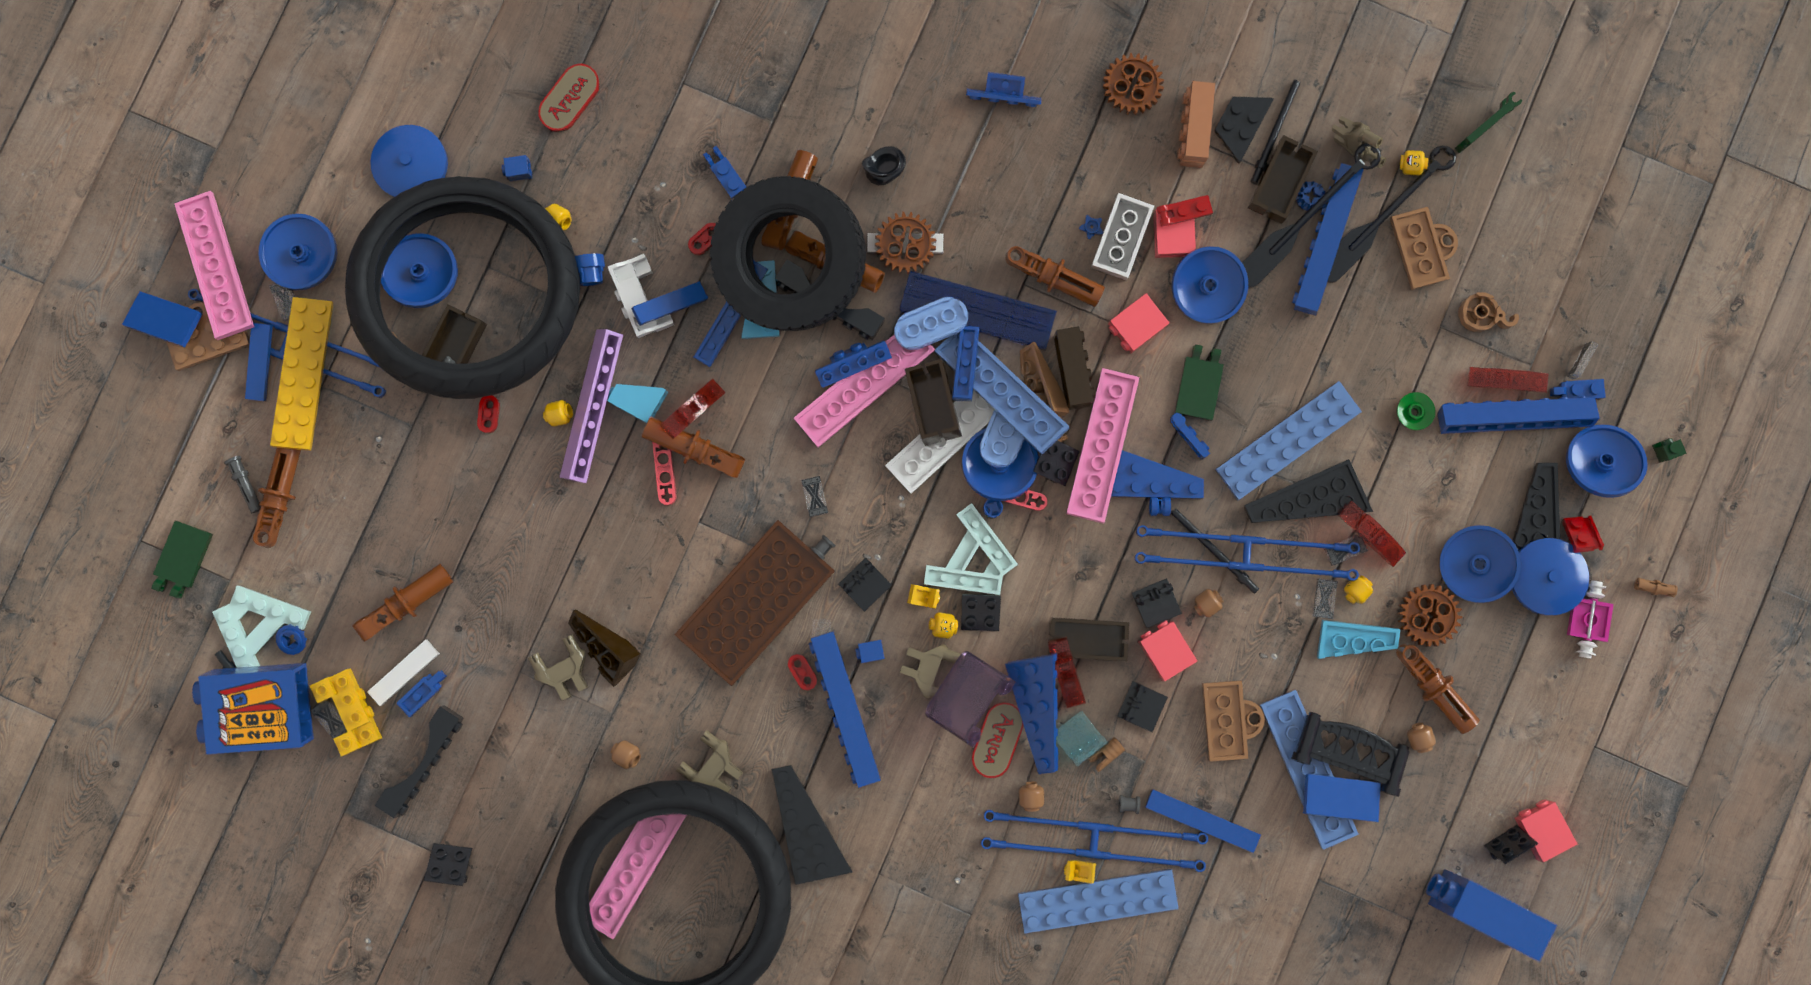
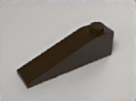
M573 610L568 624L579 641L585 643L590 651L588 655L590 658L594 657L600 667L597 669L601 675L615 687L635 667L641 653L628 640L578 610Z

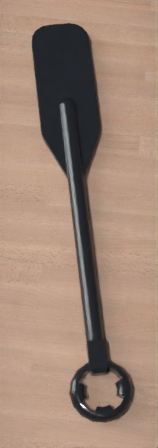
M1368 143L1360 145L1354 154L1356 163L1295 224L1271 233L1242 262L1248 276V287L1258 285L1291 252L1300 229L1361 168L1369 170L1379 164L1381 160L1379 148L1376 149ZM1367 146L1371 147L1370 150L1373 153H1377V159H1373L1370 162L1371 166H1365V163L1358 159V154H1362Z
M1444 145L1434 148L1430 153L1429 159L1431 164L1380 216L1373 222L1351 230L1340 241L1328 282H1337L1371 248L1379 226L1436 170L1444 171L1454 166L1456 154L1452 148ZM1440 150H1446L1445 153L1449 156L1452 155V160H1449L1446 166H1440V163L1433 158V156H1437L1440 153Z

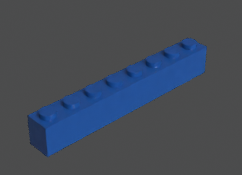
M1341 163L1340 168L1335 169L1332 178L1336 180L1335 183L1352 166ZM1362 168L1322 208L1321 215H1324L1322 222L1318 221L1315 230L1318 236L1316 240L1312 239L1309 250H1312L1311 257L1306 258L1304 268H1307L1305 275L1301 274L1298 282L1301 288L1299 293L1295 292L1292 301L1295 304L1294 310L1317 316L1364 170Z
M1586 396L1573 399L1562 397L1552 400L1542 398L1531 401L1530 399H1523L1520 401L1503 400L1501 402L1484 401L1482 403L1465 402L1463 404L1445 403L1437 412L1441 434L1593 427L1600 418L1595 397L1587 398Z
M834 631L812 637L809 647L811 653L816 654L818 660L815 661L817 672H822L823 680H820L823 690H827L829 698L826 700L829 709H833L835 717H832L835 728H839L841 732L838 738L841 747L845 746L847 754H844L847 765H851L853 770L850 773L853 784L857 783L858 788L881 781Z

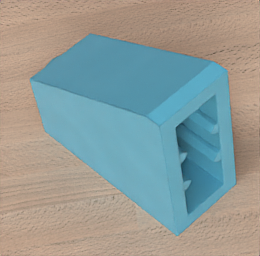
M616 384L615 387H611L609 390L607 401L647 424L650 416L655 417L668 391L659 387Z

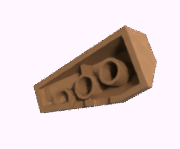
M1032 342L1021 349L1020 366L1021 374L1024 376V384L1060 418L1070 413L1065 396L1036 342Z

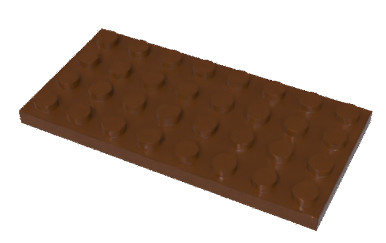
M777 520L674 635L730 686H733L831 577L835 570Z

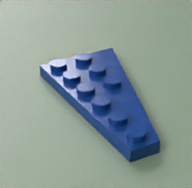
M1122 450L1111 497L1203 499L1204 479Z
M1057 653L1010 661L1005 664L1038 774L1053 773L1058 770V747L1056 746V736H1058V729L1056 728L1058 704L1057 689L1055 688V678H1057L1055 661L1057 660Z

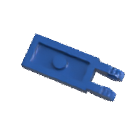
M715 146L713 151L720 161L714 164L707 152L703 156L730 198L733 199L740 191H744L746 185L727 158Z
M1180 413L1173 414L1170 417L1172 426L1200 460H1203L1210 454L1208 451L1209 447L1204 441L1200 442L1196 437L1197 433L1191 426L1188 427L1185 424L1186 419Z

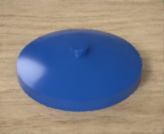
M402 125L392 128L379 138L373 148L370 164L376 183L387 194L396 197L401 192L423 182L445 178L448 158L443 144L431 131L416 125Z
M290 214L277 219L265 230L259 244V260L265 274L276 284L291 290H306L319 285L330 275L337 260V244L330 229L320 220L306 214Z
M421 233L406 235L388 258L382 274L381 284L387 294L403 306L410 308L430 307L446 298L455 286L458 276L457 261L448 245L439 238Z
M1202 247L1191 251L1178 263L1172 277V294L1176 305L1187 317L1202 323H1218L1233 316L1243 305L1248 292V276L1244 265L1236 255L1220 247Z
M1594 425L1593 427L1583 429L1573 438L1566 452V464L1573 480L1587 492L1600 497L1615 498L1632 492L1642 482L1647 472V456L1640 442L1629 432L1612 425Z
M986 428L977 432L968 441L962 456V471L968 485L979 495L995 501H1007L1023 495L1033 485L1037 473L1033 472L1039 458L1037 450L1024 439L1014 462L1005 467H993L984 461L980 452V443Z
M1478 525L1464 528L1449 538L1441 552L1440 572L1445 584L1455 595L1469 602L1487 603L1500 599L1514 587L1520 575L1521 559L1516 545L1505 533L1493 527Z
M1544 538L1529 542L1519 550L1521 570L1512 591L1525 608L1541 615H1560L1574 609L1582 601L1589 585V570L1580 552L1574 553L1571 544L1556 538Z

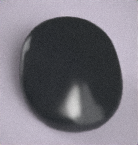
M887 146L878 149L871 156L865 158L862 166L865 169L867 179L872 184L883 186L892 182L903 172L906 166V158L898 148Z

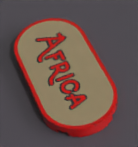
M585 64L570 66L541 102L538 111L539 118L547 129L553 132L568 130L584 112L599 91V78L593 68Z
M1002 702L994 705L988 710L972 753L973 766L984 777H999L1010 766L1024 726L1019 709L1011 703Z

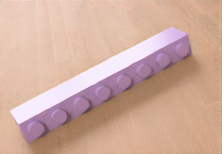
M607 329L596 330L560 478L581 483L587 482L623 334Z

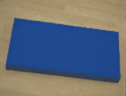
M139 291L122 325L185 348L203 314L194 309Z
M1306 774L1303 814L1379 822L1381 783Z

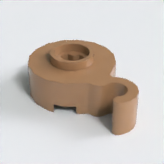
M1482 292L1467 297L1458 309V317L1461 324L1472 332H1483L1495 324L1502 329H1508L1518 323L1519 315H1512L1509 317L1508 322L1505 319V312L1501 310V307L1493 299L1494 296ZM1479 308L1483 315L1479 316L1476 310Z

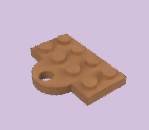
M1428 207L1392 216L1390 221L1411 290L1449 280L1450 277L1445 261L1451 258L1457 250L1458 239L1455 232L1444 224H1433ZM1444 236H1448L1451 239V245L1447 246L1443 243L1442 239Z
M195 303L188 307L194 310L201 308L203 315L186 347L184 348L166 341L177 371L242 349L250 344L246 330L221 340L215 339L204 303Z
M1242 681L1202 683L1208 761L1249 759L1247 739L1257 736L1263 729L1265 718L1262 709L1256 703L1243 699ZM1253 713L1259 716V721L1256 724H1251L1249 721V717Z

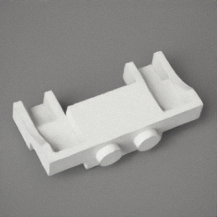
M645 254L608 266L617 288L614 293L618 301L622 300L624 305L621 308L626 319H630L638 338L674 325L669 314L639 326L631 308L633 306L648 301L639 281L640 278L653 273Z

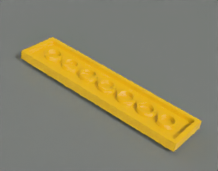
M293 297L270 442L271 447L312 450L333 309L332 301Z

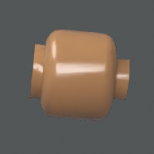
M1206 589L1195 597L1196 605L1194 608L1200 616L1204 614L1206 617H1212L1223 608L1222 603L1224 601L1215 589L1213 591Z
M1416 723L1407 732L1411 748L1418 753L1429 752L1436 744L1432 727Z
M626 740L614 744L611 749L612 761L624 769L634 768L640 761L641 754H639L640 751L637 746Z
M1035 781L1026 782V785L1021 786L1019 789L1020 806L1028 812L1039 811L1044 805V788L1037 785Z

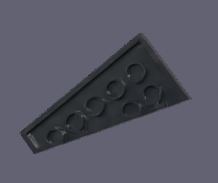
M1349 459L1244 505L1251 523L1373 512Z
M1536 463L1513 538L1518 551L1534 540L1544 538L1560 539L1558 463Z
M792 765L772 769L795 885L853 873Z

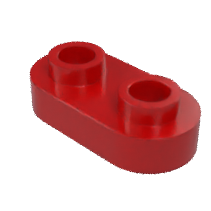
M716 223L706 224L689 239L688 248L691 253L702 255L712 247V236H709V233L714 230ZM697 243L702 244L700 249L695 248Z
M493 395L482 397L479 401L477 426L484 433H492L498 426L500 402ZM489 402H493L492 408H488ZM487 421H491L490 427H486Z
M800 654L791 656L788 660V668L798 685L803 690L813 689L817 684V676L808 661ZM796 660L801 661V666L799 668L795 667L794 662ZM805 677L811 678L810 684L804 682Z

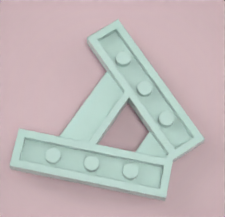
M971 503L956 514L967 529L965 536L946 568L926 565L924 585L1000 595L1003 575L1018 564ZM980 546L990 559L989 565L984 573L965 571Z
M237 585L230 604L212 613L234 663L239 668L260 666L255 654L284 623L298 626L299 629L304 630L311 611ZM248 610L266 616L247 636L240 619Z

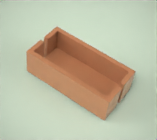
M1192 81L1190 87L1186 88V93L1183 94L1182 104H1185V108L1181 113V123L1184 124L1179 133V141H1182L1181 147L1178 148L1177 159H1180L1179 166L1202 168L1208 159L1215 83Z

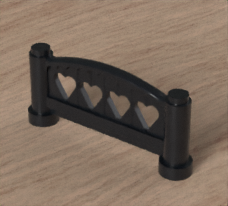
M1309 712L1296 752L1293 751L1292 760L1310 765L1313 758L1382 783L1381 792L1396 797L1400 796L1401 789L1399 787L1410 753V747L1402 744L1394 747L1385 739L1366 729L1347 723L1322 721L1320 719L1321 715ZM1323 730H1326L1328 734H1335V740L1326 748H1324L1321 736ZM1340 737L1353 741V746L1343 755L1339 744ZM1359 743H1362L1364 747L1369 746L1371 748V752L1361 761L1357 751ZM1377 749L1381 753H1388V759L1379 767L1377 766L1374 754Z

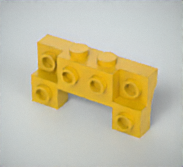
M346 669L310 685L317 703H322L330 698L333 699L347 732L333 739L341 756L348 755L382 739L373 718L374 712L365 701L366 694L359 687L351 669Z

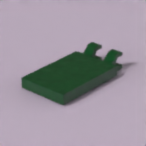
M1510 93L1507 98L1501 101L1500 109L1457 145L1455 150L1460 154L1503 116L1522 103V99L1518 102H1513L1512 97L1516 93Z
M1195 344L1191 358H1185L1174 413L1212 421L1224 364L1218 363L1222 350L1214 348L1211 352L1210 361L1200 360L1203 346Z
M174 521L153 575L158 576V578L152 584L151 589L164 592L169 580L176 583L171 589L169 596L181 599L185 588H192L213 534L185 523Z

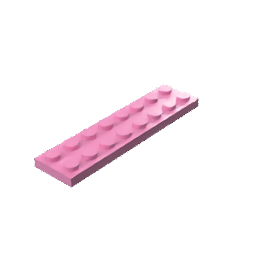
M208 191L175 203L215 339L221 340L253 328V320L214 193Z
M893 335L886 341L892 356L891 359L837 381L796 415L794 420L819 448L906 375L905 368L919 365L935 350L932 345L918 350H908L903 348L897 342L895 335Z
M1102 368L1067 515L1105 523L1140 377Z
M658 815L636 823L589 903L591 918L596 930L611 939L615 938L687 815Z

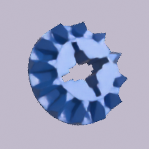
M1306 181L1296 197V202L1303 210L1308 211L1326 193V190L1322 188L1321 184L1315 183V181ZM1313 189V195L1316 197L1310 202V198L1306 194H1309Z
M291 624L281 627L276 634L277 646L286 654L295 655L300 653L306 647L307 638L304 635L305 631H301L298 626H292ZM294 634L295 641L290 644L289 637Z

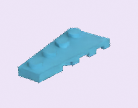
M775 261L757 262L769 269L762 283L777 293ZM747 319L744 321L742 339L780 337L779 330L762 327Z
M1322 620L1317 658L1322 659L1346 654L1398 649L1400 629Z

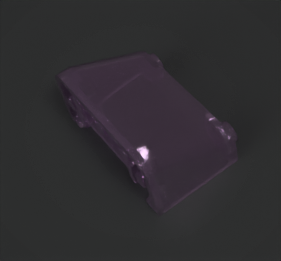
M963 652L928 704L925 714L927 718L974 748L981 738V730L976 725L996 694L998 693L1002 696L1008 694L1016 681L971 652Z

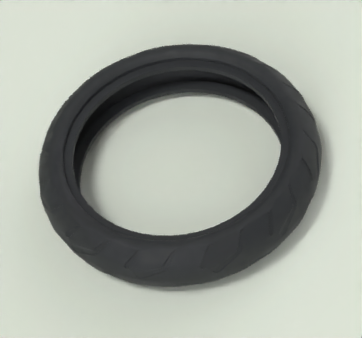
M456 176L426 181L405 190L386 202L373 214L360 232L351 250L346 269L345 297L348 315L355 335L370 358L387 374L412 389L443 398L476 399L499 394L523 384L535 376L555 357L568 338L575 321L580 298V275L570 241L557 221L537 201L518 189L495 180ZM456 213H476L495 217L521 231L542 256L548 275L545 304L540 317L530 332L518 344L501 355L468 364H453L432 360L408 348L388 328L380 302L382 274L388 258L399 242L423 223L440 216Z
M685 780L655 781L634 787L610 799L600 806L578 829L564 854L556 881L555 910L557 925L567 955L583 979L590 985H753L769 968L785 937L791 913L790 875L783 851L771 829L743 801L720 788L699 782ZM658 815H690L719 826L730 834L746 852L758 881L760 894L759 912L746 943L722 967L712 973L692 980L660 981L644 977L626 968L603 945L597 935L590 914V881L593 869L602 850L625 828L643 819Z

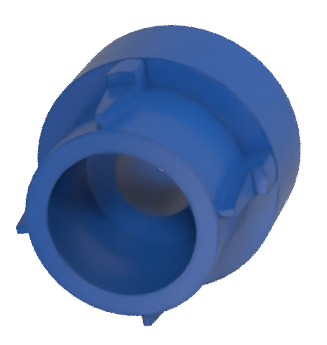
M582 254L575 256L580 275V286L602 284V271L605 268L604 255Z

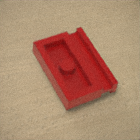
M1591 515L1588 518L1581 516L1563 519L1562 524L1573 546L1574 553L1594 551V549L1603 550V541Z

